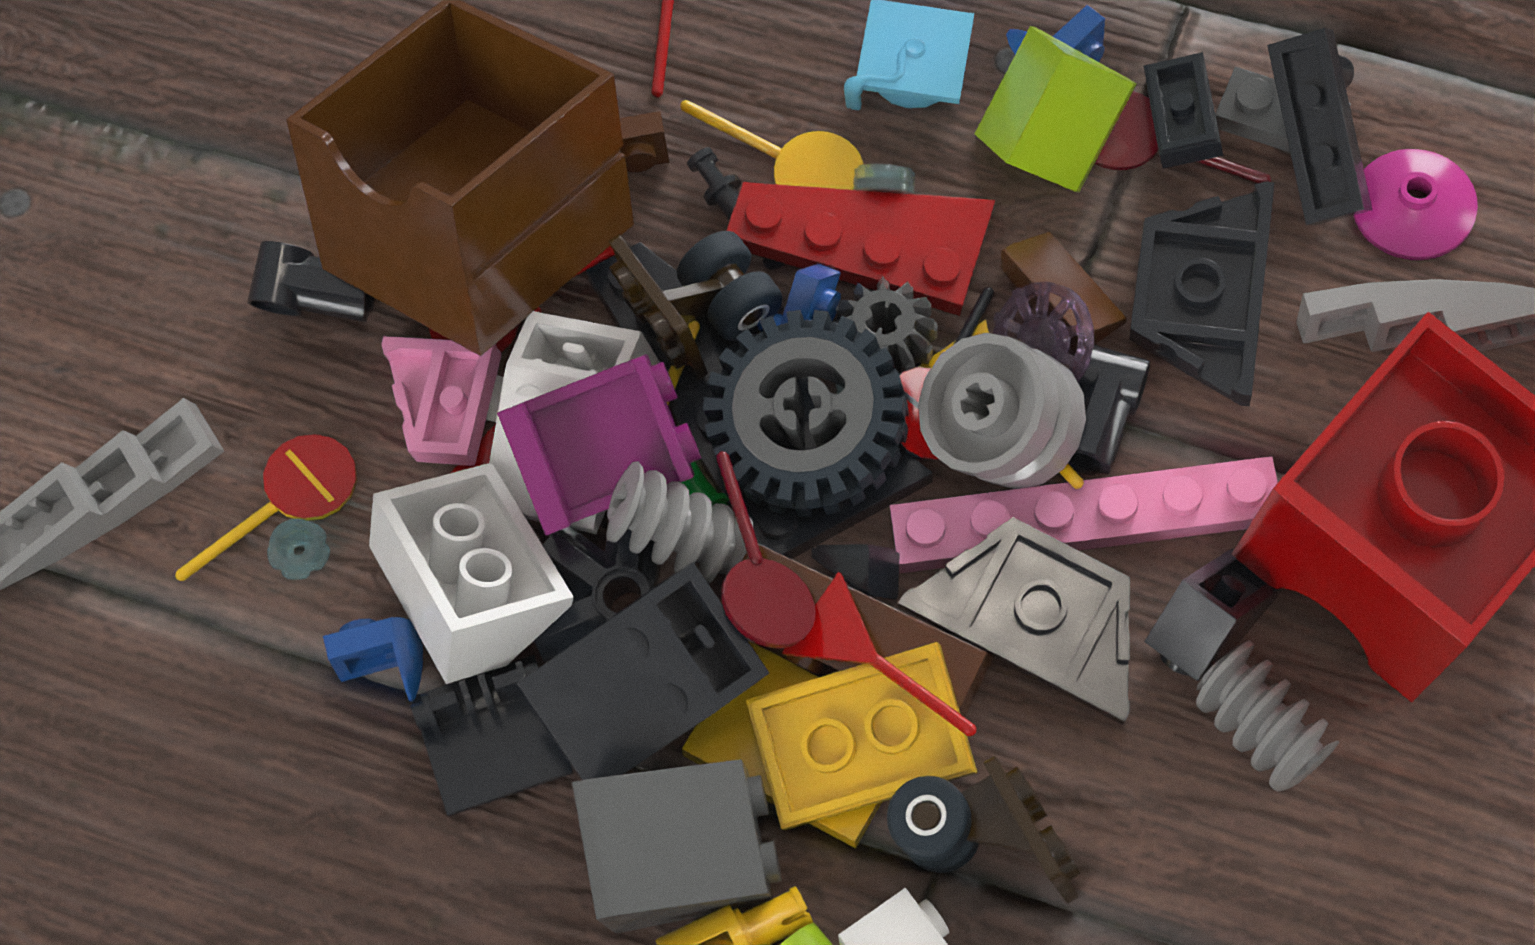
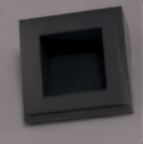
M869 544L816 545V548H812L811 558L834 574L840 572L844 580L860 592L873 597L898 598L900 553L895 552V549Z

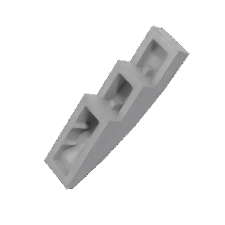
M1442 279L1363 283L1303 293L1296 323L1303 344L1364 331L1371 352L1397 347L1423 316L1430 312L1475 349L1482 352L1535 340V288L1507 283Z
M183 398L137 436L122 430L76 468L61 462L1 510L0 590L61 560L118 527L171 492L224 452L222 446L197 405Z

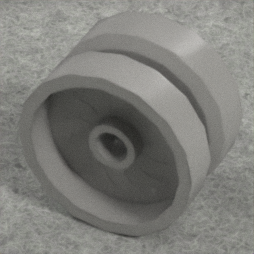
M982 333L963 338L943 352L925 377L918 403L920 431L933 455L951 469L976 476L978 479L1011 489L1041 485L1062 471L1080 445L1086 422L1084 395L1071 370L1052 356L1039 350L1031 349L1016 339L992 333Z

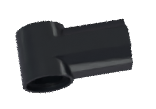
M263 241L260 244L247 303L260 310L280 315L299 316L302 311L367 322L370 312L373 311L375 298L322 269L320 257H314L311 251L283 242Z
M1091 343L1088 344L1076 377V381L1084 395L1086 422L1080 445L1068 462L1075 471L1091 476L1100 473H1110L1124 435L1123 432L1129 414L1135 415L1140 404L1150 369V360Z

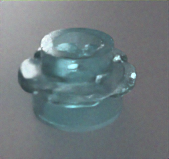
M304 519L284 521L271 534L267 549L268 561L273 569H280L282 575L287 579H306L310 576L311 571L321 570L329 559L330 548L325 544L327 535L319 525ZM298 546L305 548L301 555L294 554V549Z

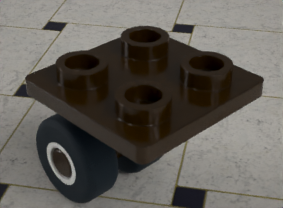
M716 232L696 243L683 256L677 267V279L682 287L665 291L660 289L620 234L608 241L617 259V262L609 268L624 290L621 294L627 305L642 324L648 321L658 336L655 339L658 346L671 365L678 370L686 364L697 380L706 376L708 371L688 327L689 323L695 320L698 321L707 315L709 322L723 339L737 341L736 337L746 329L751 334L759 331L757 328L758 322L770 316L774 317L782 304V293L768 274L759 271L745 274L751 263V253L740 237L734 232Z
M993 756L983 762L990 776L962 792L943 778L922 776L906 782L892 796L887 809L889 833L894 842L921 868L936 873L957 870L971 860L980 843L1034 852L1050 882L1067 904L1079 898L1070 880L1081 873L1052 825L1043 830L1038 826L1037 822L1048 815L1018 766L1006 772L996 756Z

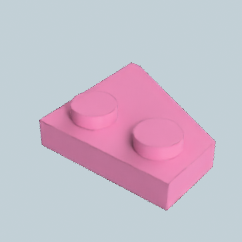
M383 336L381 345L384 355L390 362L395 382L392 385L396 405L403 414L404 422L402 429L408 452L416 462L475 466L502 355L497 346H492L482 356H479L452 340Z

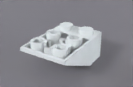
M533 311L527 316L506 363L498 412L644 354H648L652 366L660 362L641 331ZM497 415L489 463L494 465L525 518L540 522ZM606 510L576 521L570 527L575 530L597 534Z

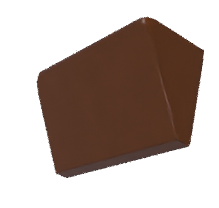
M1050 231L1010 244L1001 251V270L1077 356L1085 352L1089 343L1095 345L1127 323L1126 316Z

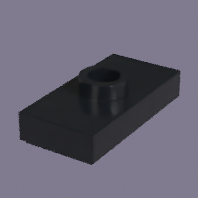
M1203 52L1144 65L1162 168L1165 169L1224 156Z

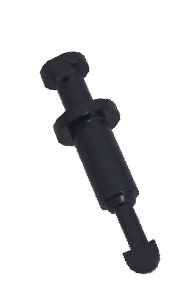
M710 147L703 148L690 157L687 161V166L692 172L699 171L708 184L709 188L703 195L706 203L710 206L718 204L730 221L739 196L737 190L741 185V180L736 174L724 177L715 164L719 159ZM762 257L763 265L769 270L784 266V263Z

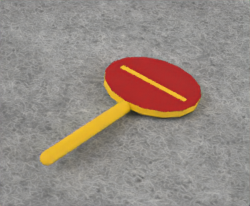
M318 434L297 436L281 444L269 457L263 472L264 491L270 502L178 569L175 573L176 579L184 581L277 511H280L286 517L302 521L324 519L338 512L352 497L357 483L356 464L348 449L334 438Z

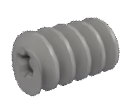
M638 461L632 462L619 479L613 491L607 512L609 524L606 537L608 541L617 542L629 529L632 531L629 542L631 552L635 554L640 553L650 540L654 541L651 555L652 562L658 565L663 564L674 551L677 553L674 563L675 572L692 562L694 564L697 562L699 563L698 570L708 584L714 580L718 573L727 575L736 564L742 561L747 551L736 518L729 506L717 503L712 506L708 496L703 493L694 492L689 495V490L681 482L672 481L666 484V478L662 473L656 470H649L644 473L643 467Z
M1248 640L1229 651L1204 674L1196 690H1200L1196 699V706L1204 713L1218 710L1214 726L1219 731L1224 733L1237 729L1232 745L1238 751L1245 752L1256 748L1251 757V766L1255 770L1261 772L1275 767L1270 776L1269 785L1273 790L1279 792L1287 790L1305 779L1324 762L1340 742L1337 740L1325 746L1321 744L1319 740L1329 724L1324 718L1307 726L1301 722L1310 705L1306 699H1302L1289 706L1282 702L1292 685L1288 679H1284L1269 687L1264 683L1273 667V663L1270 660H1265L1252 667L1247 665L1246 661L1255 647V644Z

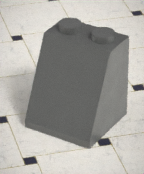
M742 759L572 782L596 919L615 934L704 916L728 905L733 910L762 904L773 899L770 883L782 881L780 865L774 841L762 843L757 817L769 815L766 794L761 775L749 777L748 769Z

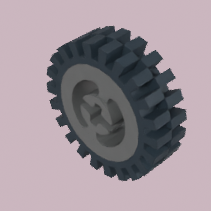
M801 310L786 312L788 323L776 325L773 316L760 321L763 328L762 333L753 337L749 330L746 329L736 337L740 348L733 353L726 347L718 359L723 369L720 374L711 371L707 382L712 394L711 398L704 397L703 412L708 419V424L704 425L715 455L720 451L728 453L738 485L744 490L748 499L760 505L761 501L767 502L772 512L785 515L787 508H793L798 517H813V508L820 507L824 508L826 515L841 512L838 506L839 502L850 498L853 506L866 499L863 490L867 486L872 484L878 489L887 480L884 473L887 465L896 467L901 457L898 448L899 443H906L908 427L905 417L909 416L908 404L899 373L895 368L891 355L886 348L881 349L879 347L876 336L868 329L860 333L855 322L844 316H841L838 323L832 322L827 311L814 310L813 320H804ZM802 378H808V391L815 406V409L810 410L809 430L817 448L805 450V435L797 419L803 417L804 397L796 381ZM817 378L832 381L844 390L839 394H832L825 384ZM777 432L782 433L790 444L800 450H790L772 442L769 437Z

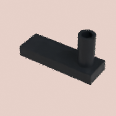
M1322 28L1267 45L1306 225L1315 226L1372 211L1346 88L1354 78V66L1347 57L1338 54L1334 31Z

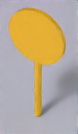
M684 100L680 104L683 112L775 158V184L849 190L862 189L865 170L861 155L848 140L837 134L825 131L807 132L796 136L787 142L783 148H780L688 100Z

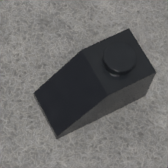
M1232 548L1181 581L1144 641L1160 653L1161 660L1170 669L1182 675H1190L1196 681H1199L1218 660L1239 644L1283 589H1275L1265 583L1231 555L1234 550Z

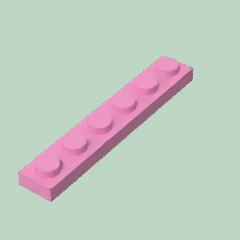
M1273 457L1083 480L1084 485L1080 489L1073 488L1067 482L890 505L895 552L900 553L899 574L945 568V564L965 550L972 549L987 538L989 533L1012 517L1078 551L1244 530L1249 527L1271 490L1278 483Z

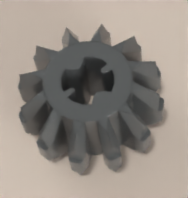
M882 276L877 284L876 291L870 292L867 288L857 283L856 288L853 290L854 301L839 300V304L836 307L837 319L840 320L841 316L847 317L855 322L860 333L868 329L875 335L879 347L887 349L899 373L915 368V363L929 364L932 358V345L930 343L935 342V339L938 337L937 322L929 318L931 316V304L927 297L913 299V287L910 286L908 281L896 291H892L889 288L888 281ZM882 329H886V334H882Z

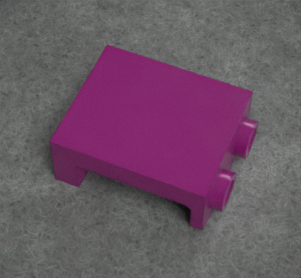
M644 354L497 413L545 535L567 528L576 521L607 510L619 479L632 462H640L644 473L649 470H656L662 473L666 478V484L672 481L684 482L694 477L695 473L691 463L700 460L701 456L688 423L676 427L667 402L677 399V395L664 362L652 366L648 354Z

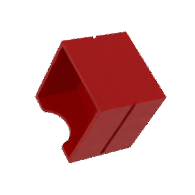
M1427 312L1275 485L1231 555L1269 586L1275 589H1290L1301 593L1335 615L1353 633L1363 647L1369 667L1412 703L1467 648L1535 566V395L1434 315Z

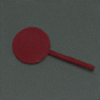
M1136 91L1132 92L1095 162L1100 167L1110 170L1134 169L1149 162L1159 152L1150 100L1145 95ZM1222 157L1197 161L1255 183L1271 182L1269 174Z
M720 451L716 455V460L749 559L736 564L724 578L721 588L723 608L735 628L751 641L771 648L794 646L808 635L814 625L816 614L813 597L806 584L795 572L781 563L762 557L729 455L725 451Z

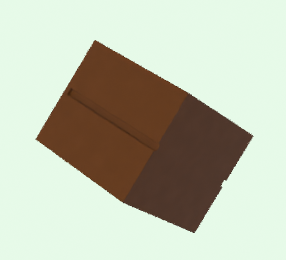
M442 0L286 119L322 269L479 356L487 352L609 247V240L618 234L620 236L623 235L634 225L625 154L620 153V148L623 146L614 73L461 0Z

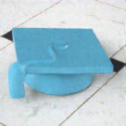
M871 0L857 76L848 78L844 85L846 107L852 110H860L862 105L861 93L863 90L878 92L891 104L905 108H924L937 102L959 104L974 13L885 0Z

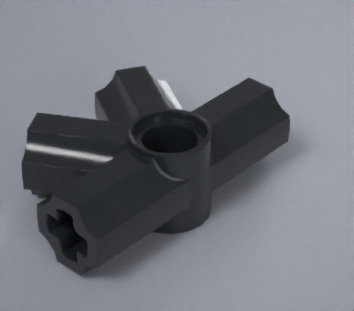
M570 526L550 535L542 546L572 593L573 603L567 611L534 640L544 664L615 615L616 612L611 611L613 602L619 596L625 593H636L642 596L659 584L662 564L658 565L652 562L651 555L654 541L650 540L640 553L635 554L629 549L632 531L629 529L617 542L613 543L606 540L605 551Z

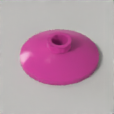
M1403 149L1378 157L1364 169L1372 211L1353 216L1363 236L1379 250L1397 258L1429 260L1453 251L1468 237L1477 215L1476 192L1466 173L1448 158L1427 150ZM1408 190L1421 191L1427 197L1422 199L1414 198L1408 193Z

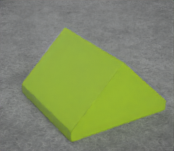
M1030 26L974 134L1006 163L1074 192H1080L1137 83L1042 30Z

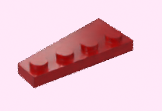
M743 182L726 231L736 233L751 254L801 269L822 264L840 271L839 280L855 285L859 283L865 288L875 291L882 276L888 281L889 288L892 291H896L908 281L910 286L913 287V299L927 297L932 308L960 316L995 200Z

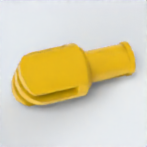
M794 886L789 891L743 913L740 912L739 908L732 910L730 905L722 907L657 938L656 944L772 945L791 936L804 926L812 924L813 920L811 915L806 912L808 908L799 890Z

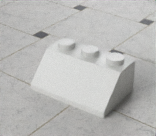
M492 463L373 494L369 547L446 684L507 666L572 606V593Z

